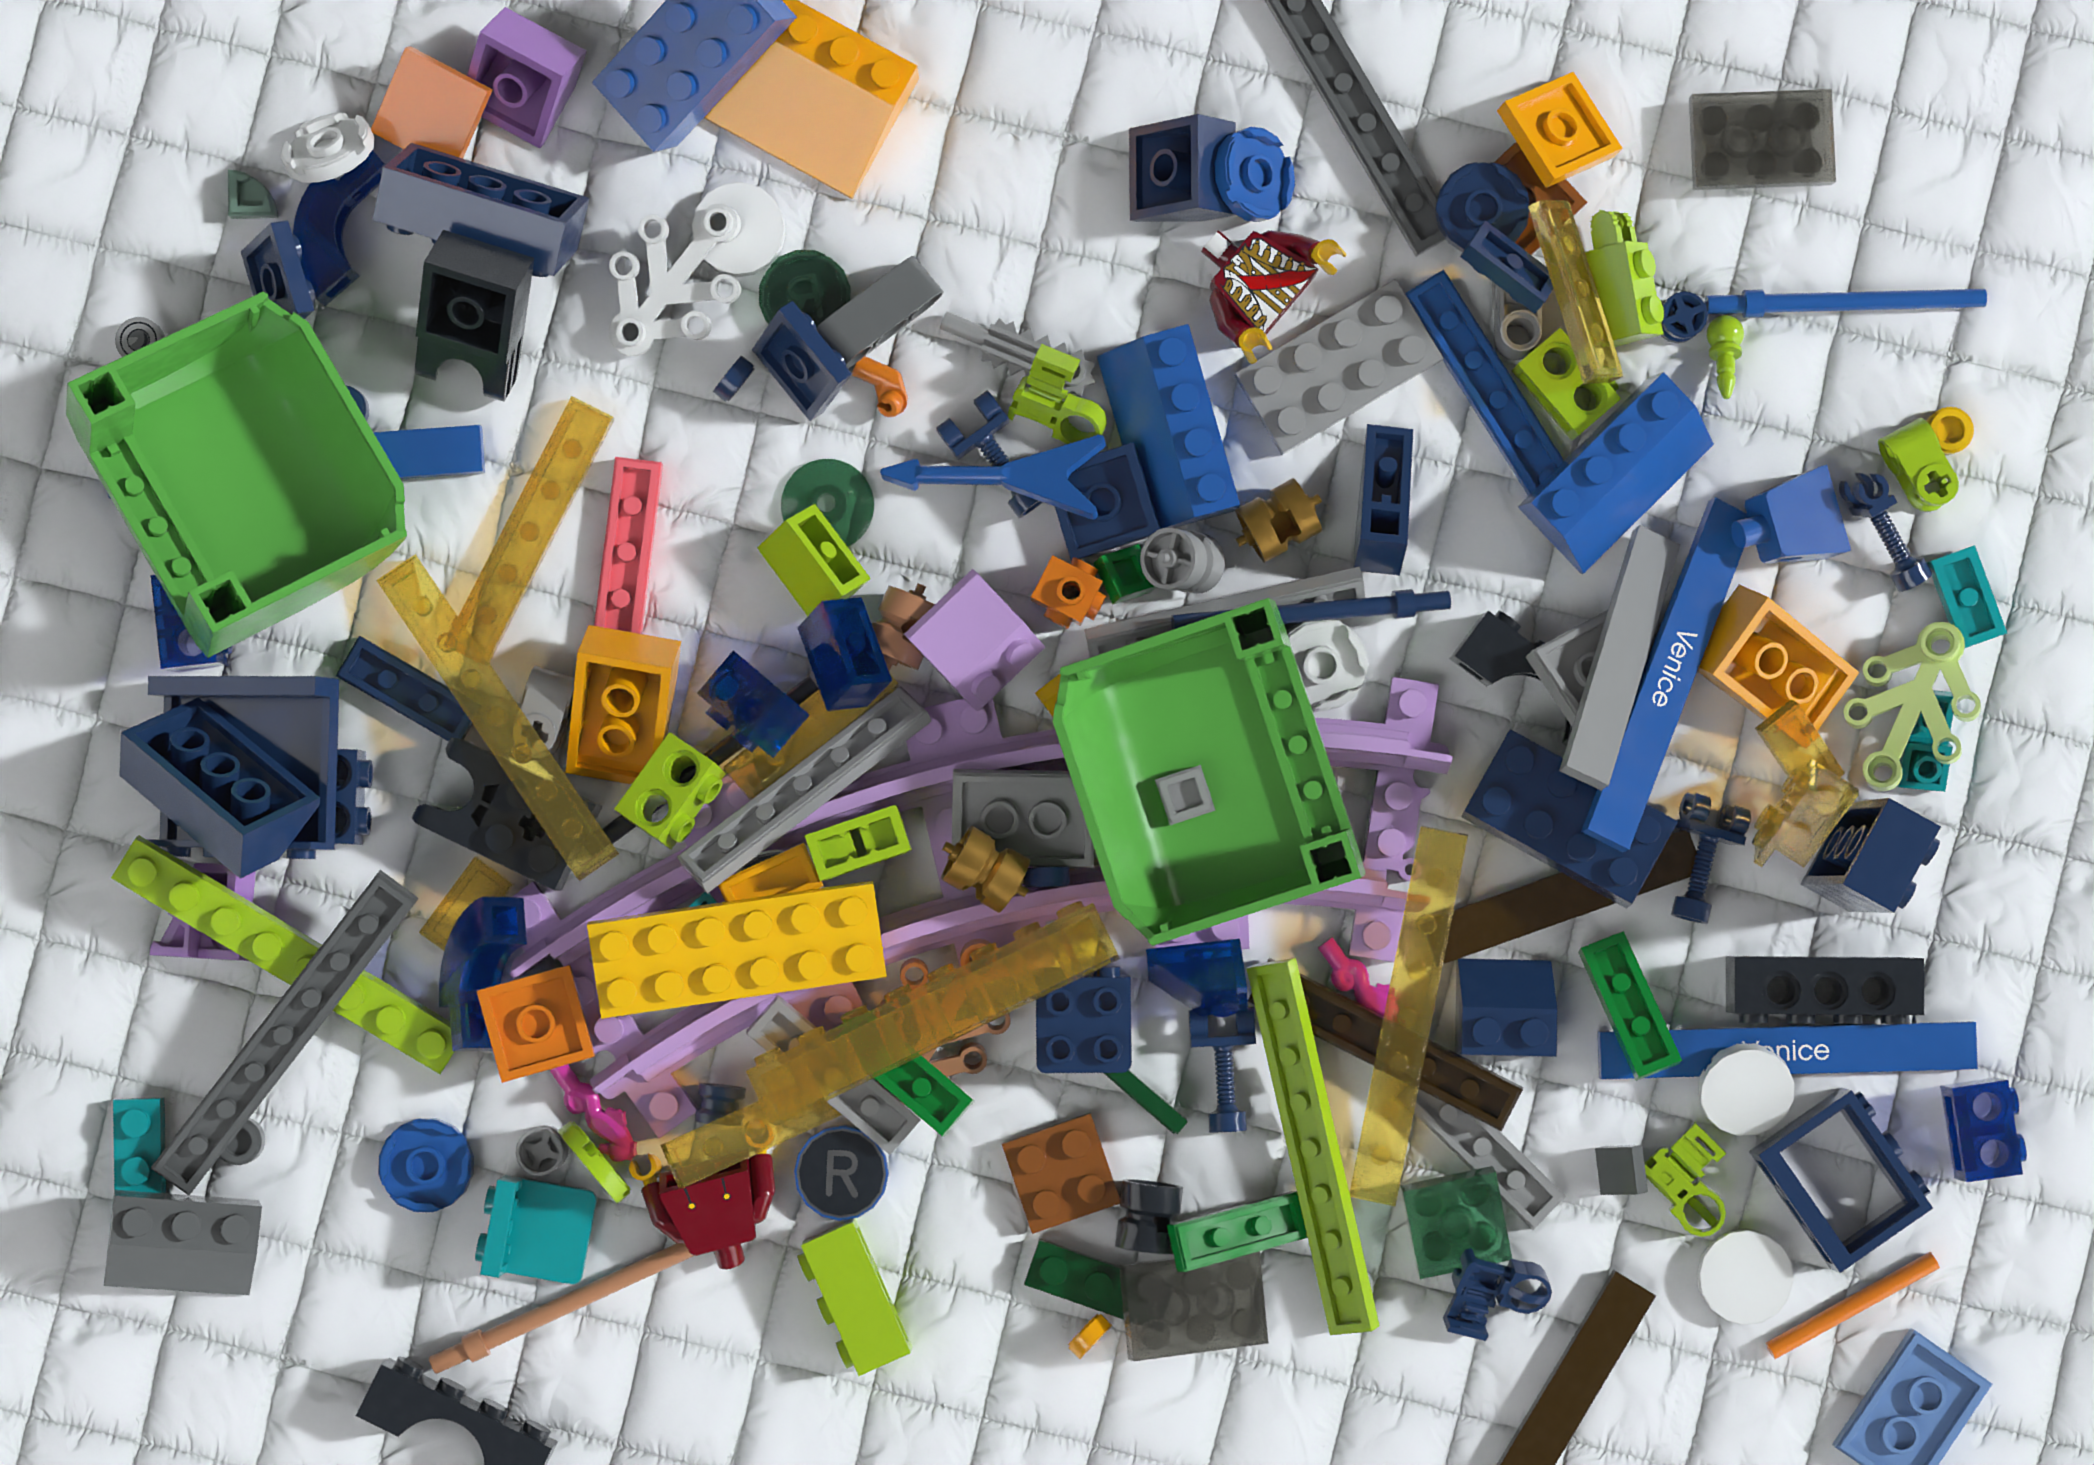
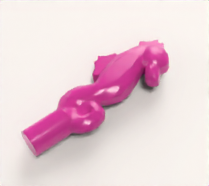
M1333 937L1318 947L1333 969L1331 980L1335 988L1345 992L1354 989L1357 1003L1406 1027L1407 1017H1403L1399 1006L1395 1002L1397 1000L1395 987H1392L1390 984L1383 985L1380 983H1376L1375 987L1370 985L1369 973L1365 965L1358 959L1348 958Z
M568 1064L551 1069V1074L565 1092L563 1101L566 1109L572 1114L585 1112L587 1126L593 1133L608 1141L599 1144L598 1150L603 1154L609 1155L610 1159L615 1162L632 1160L637 1156V1142L633 1141L626 1127V1124H628L626 1111L611 1107L603 1110L600 1105L599 1095L594 1093L590 1084L580 1082Z

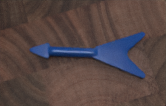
M1096 435L1017 459L1003 466H920L918 459H913L880 470L884 481L913 491L918 489L919 484L1002 485L1010 491L1094 520L1098 517L1096 507L1068 481V477L1073 471L1104 449L1106 442L1103 435Z

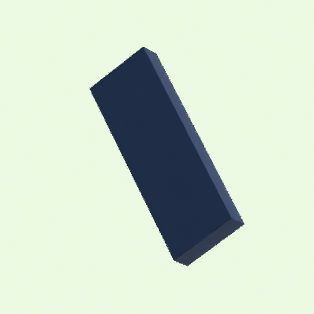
M362 636L357 638L336 674V677L446 741H449L450 737L464 740L483 708L478 703Z

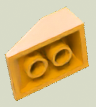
M1740 584L1721 608L1698 668V672L1711 683L1803 748H1806L1860 673L1769 597Z
M588 625L577 651L565 773L626 784L634 782L668 734L677 683L681 641Z

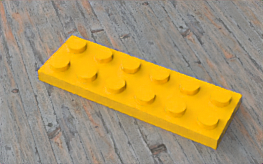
M873 881L589 921L587 923L601 1019L887 977Z

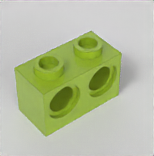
M1559 328L1521 360L1511 371L1570 440L1573 441L1622 398L1616 393L1619 386L1610 373L1602 367L1597 370L1585 357L1589 352L1584 343L1574 333L1570 332L1566 335ZM1547 353L1560 355L1566 365L1564 374L1553 375L1549 373L1543 364L1544 355ZM1586 388L1594 394L1596 398L1594 410L1585 411L1576 405L1574 401L1576 389Z
M669 732L614 810L672 850L677 842L680 843L689 836L695 824L694 818L703 805L712 802L722 788V779L726 773L711 759ZM695 765L696 773L694 777L686 783H680L682 771L689 766ZM662 804H668L667 815L658 822H652V815L655 809Z
M896 804L805 835L820 881H825L912 851Z

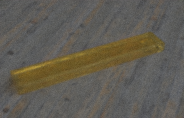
M571 396L443 646L488 668L615 420L613 416Z

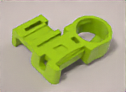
M1041 344L1034 357L1029 375L1021 379L1014 392L1013 402L1007 414L1008 418L1013 421L1015 415H1019L1041 423L1053 430L1052 438L1060 440L1065 444L1102 435L1107 425L1105 412L1098 404L1091 400L1077 397L1068 393V390L1063 389L1065 381L1071 383L1081 360ZM1076 415L1087 419L1094 426L1095 431L1083 432L1078 430L1069 422L1068 416Z
M1694 1122L1670 1147L1673 1152L1668 1157L1665 1154L1669 1149L1667 1147H1660L1644 1164L1646 1178L1673 1204L1669 1211L1680 1221L1686 1231L1692 1235L1704 1237L1720 1230L1725 1221V1206L1720 1196L1709 1189L1700 1179L1694 1184L1692 1182L1698 1176L1702 1178L1705 1175L1702 1169L1712 1159L1718 1162L1726 1155V1151ZM1697 1137L1715 1153L1713 1156L1696 1140ZM1701 1194L1713 1199L1719 1209V1219L1717 1220L1694 1195ZM1686 1203L1689 1204L1711 1227L1697 1229L1689 1225L1683 1212L1684 1205Z

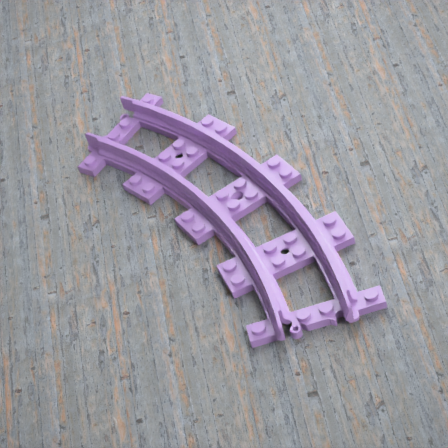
M1392 677L1384 724L1315 718L1331 766L1376 771L1362 860L1366 874L1362 878L1283 904L1354 909L1348 955L1396 962L1404 910L1420 912L1431 901V897L1427 895L1387 889L1386 870L1397 871L1399 877L1405 881H1414L1422 873V866L1418 860L1414 858L1403 859V854L1414 847L1421 800L1430 794V789L1421 788L1415 784L1413 774L1416 769L1447 774L1453 759L1445 745L1430 742L1439 684ZM964 698L925 707L924 709L928 712L932 722L906 741L911 760L861 775L762 851L774 849L786 851L802 843L808 845L805 838L807 834L895 804L898 806L899 812L922 806L943 898L878 918L885 966L954 943L961 969L960 952L963 946L973 939H985L991 942L997 950L998 967L991 977L977 980L975 985L1055 967L1056 962L1046 921L1116 911L1113 907L1100 865H1096L1094 868L1069 869L1070 884H1067V886L1026 887L1029 889L1026 896L1023 897L1016 894L1000 913L980 903V900L976 898V888L971 886L964 891L958 890L941 880L942 872L949 860V853L942 850L946 841L952 844L953 769L1069 771L1055 729L1002 738L993 698L978 712ZM754 764L723 777L722 788L712 802L704 804L694 818V827L689 836L684 840L687 845L686 848L621 882L564 919L560 917L536 882H531L495 908V911L525 951L511 965V972L509 974L513 979L523 976L549 956H552L553 959H558L563 966L571 965L595 1055L600 1051L606 1050L611 1052L616 1059L615 1062L590 1079L592 1090L595 1094L600 1093L606 1099H613L625 1091L658 1138L667 1134L698 1110L673 1072L719 1043L750 1027L777 995L782 997L830 1039L844 1033L865 1008L854 982L691 1005L644 1034L631 1014L601 1019L587 923L589 921L671 910L705 892L681 865L677 856L765 790ZM1408 864L1414 867L1412 875L1405 873V866ZM718 886L709 892L718 903L725 902ZM1248 915L1155 945V953L1250 949ZM975 950L970 955V959L978 964L983 963L988 957L987 953L983 950Z

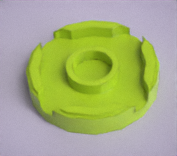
M570 1120L558 1130L560 1136L616 1203L621 1202L631 1193L627 1183L618 1172H615V1169L575 1121L572 1122Z

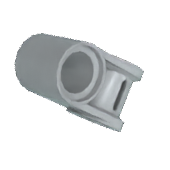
M1492 282L1495 347L1500 355L1506 359H1524L1532 352L1541 339L1542 306L1534 314L1523 304L1513 300L1506 291ZM1514 325L1523 327L1529 335V342L1524 345L1514 344L1507 336V328Z
M536 665L532 668L525 686L522 706L513 732L515 745L526 756L535 760H544L557 752L567 721L571 716L575 677ZM539 726H542V731L548 736L546 743L538 742L534 749L532 748L533 743L526 736L529 731L537 732Z

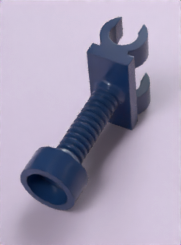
M987 390L973 400L977 409L988 422L966 439L950 418L937 426L936 431L957 460H960L977 447L981 449L980 451L986 456L989 463L992 464L991 466H1003L1010 462V459L1007 458L1006 454L1004 455V451H1001L1002 448L996 443L997 441L993 440V435L1010 422L1008 416ZM1011 491L1012 498L1008 501L1009 506L1018 518H1022L1043 503Z
M1855 473L1860 482H1855L1854 496L1851 494L1848 483L1841 481L1839 493L1846 502L1852 503L1853 506L1849 508L1853 516L1871 518L1870 521L1873 522L1875 530H1878L1877 533L1880 534L1881 541L1884 542V546H1887L1886 550H1889L1888 553L1895 563V569L1890 573V577L1898 592L1912 589L1932 576V572L1923 557L1914 558L1910 555L1899 532L1896 531L1897 528L1894 527L1892 519H1889L1890 516L1885 511L1898 503L1894 495H1888L1889 484L1887 480L1878 474H1869V477L1863 473ZM1873 482H1875L1878 487L1877 494L1874 493Z
M1686 793L1680 803V819H1677L1678 823L1675 828L1699 835V840L1701 841L1698 842L1697 855H1695L1696 859H1694L1695 864H1693L1694 868L1691 870L1693 873L1690 874L1691 877L1689 878L1691 882H1688V891L1683 896H1675L1671 915L1691 922L1708 924L1712 905L1706 902L1703 894L1706 893L1705 889H1707L1706 885H1708L1707 880H1709L1708 876H1710V867L1713 865L1711 862L1714 861L1713 858L1715 857L1713 853L1716 852V844L1721 842L1728 845L1745 846L1747 837L1744 835L1751 823V811L1736 805L1735 807L1726 805L1720 815L1719 828L1704 824L1711 811L1710 797L1698 793Z
M1254 1007L1235 1008L1237 1036L1209 1038L1207 1009L1188 1010L1190 1047H1213L1216 1052L1214 1053V1056H1216L1214 1059L1217 1061L1215 1062V1066H1217L1215 1067L1217 1071L1215 1075H1217L1216 1080H1218L1216 1081L1218 1085L1216 1086V1089H1218L1216 1094H1218L1217 1099L1219 1100H1217V1103L1219 1105H1217L1214 1112L1208 1113L1209 1133L1247 1131L1246 1111L1239 1110L1236 1104H1234L1236 1102L1234 1099L1235 1090H1233L1235 1085H1232L1235 1083L1233 1080L1234 1071H1232L1234 1067L1231 1066L1234 1062L1232 1061L1233 1052L1231 1051L1235 1045L1256 1044Z

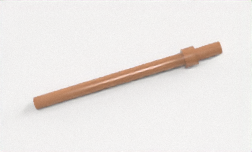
M676 1243L489 1330L482 1332L481 1329H477L461 1337L462 1342L430 1356V1365L434 1373L438 1374L469 1359L472 1363L491 1355L490 1349L674 1266L694 1255L689 1253L685 1244Z

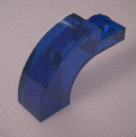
M373 150L366 160L353 170L345 173L339 180L334 178L310 183L297 208L293 234L297 236L301 245V266L305 280H309L313 286L315 298L324 306H327L360 277L345 255L343 230L352 210L380 185L382 170L386 164Z
M480 897L462 912L452 928L445 946L439 978V1007H449L452 1051H493L477 991L499 985L505 964L510 955L519 947L527 945L524 898Z

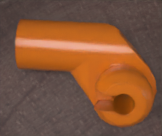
M866 356L855 364L852 376L874 385L879 402L877 404L878 411L883 416L889 418L904 412L908 396L900 372Z

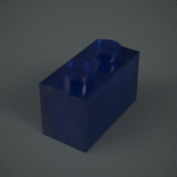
M862 597L821 601L798 626L797 629L827 711L867 707L892 682Z

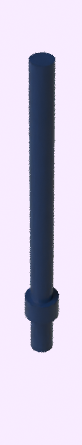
M1412 589L1392 591L1391 596L1277 605L1284 624L1393 614L1395 619L1415 617L1416 612L1451 609V595L1449 591L1414 594ZM1230 610L1171 615V627L1174 630Z

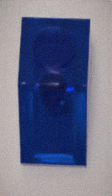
M1240 938L1146 949L1148 980L1200 1016L1228 1017L1237 1012L1248 1011L1247 982Z

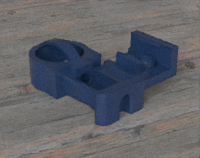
M1468 1248L1464 1250L1460 1257L1462 1269L1455 1268L1451 1278L1455 1293L1443 1316L1447 1332L1486 1341L1489 1335L1485 1326L1487 1318L1484 1315L1489 1313L1488 1307H1495V1298L1499 1306L1524 1314L1537 1312L1546 1306L1552 1294L1546 1272L1539 1264L1534 1262L1519 1261L1511 1258L1508 1265L1505 1266L1477 1259L1473 1249ZM1527 1279H1536L1541 1282L1538 1289L1531 1294L1521 1291L1515 1285Z

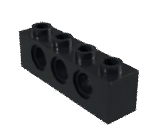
M1726 956V1012L1739 1014V1023H1768V1014H1786V1023L1809 1024L1815 1023V1014L1833 1015V1023L1862 1024V1015H1880L1881 1024H1910V1015H1924V958ZM1779 976L1786 982L1787 994L1782 1001L1774 1003L1768 997L1767 986L1773 978ZM1823 977L1829 978L1834 985V994L1826 1003L1819 1002L1814 993L1817 981ZM1873 977L1881 986V994L1875 1002L1869 1004L1862 996V986L1867 979Z

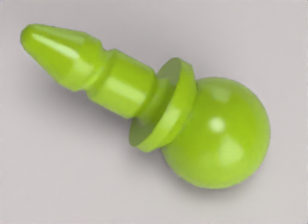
M1721 315L1709 323L1706 337L1711 346L1709 357L1716 361L1719 391L1724 399H1729L1736 383V376L1734 375L1735 360L1742 356V348L1739 345L1744 338V329L1740 321L1735 317Z

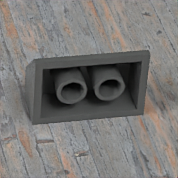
M114 1190L104 1286L249 1295L258 1248L262 1212L260 1201Z

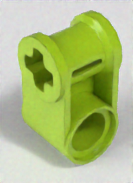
M1918 418L1878 440V448L1884 462L1895 475L1908 501L1914 508L1923 512L1935 511L1955 497L1959 488L1957 474L1943 453L1934 430L1925 419ZM1937 482L1940 490L1928 494L1924 486L1928 483Z

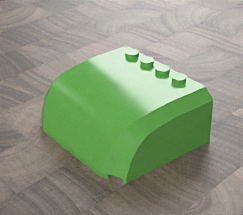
M265 292L252 296L67 383L66 416L78 443L189 634L207 658L304 610L355 582L389 557L407 537L404 516V484L309 322L296 313L290 314L268 299L269 295Z
M1266 598L1060 668L1061 676L1053 724L1113 907L1152 946L1362 878L1366 874L1283 620L1274 600ZM1201 765L1215 811L1170 825L1155 780Z

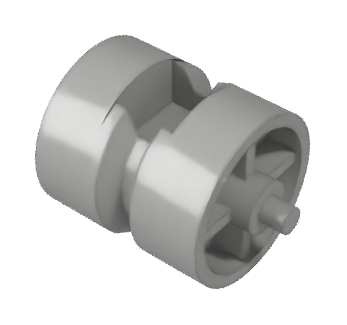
M1176 528L1159 529L1149 536L1141 551L1140 562L1144 576L1152 585L1161 589L1194 594L1204 593L1218 584L1225 568V556L1222 547L1217 540L1204 533Z

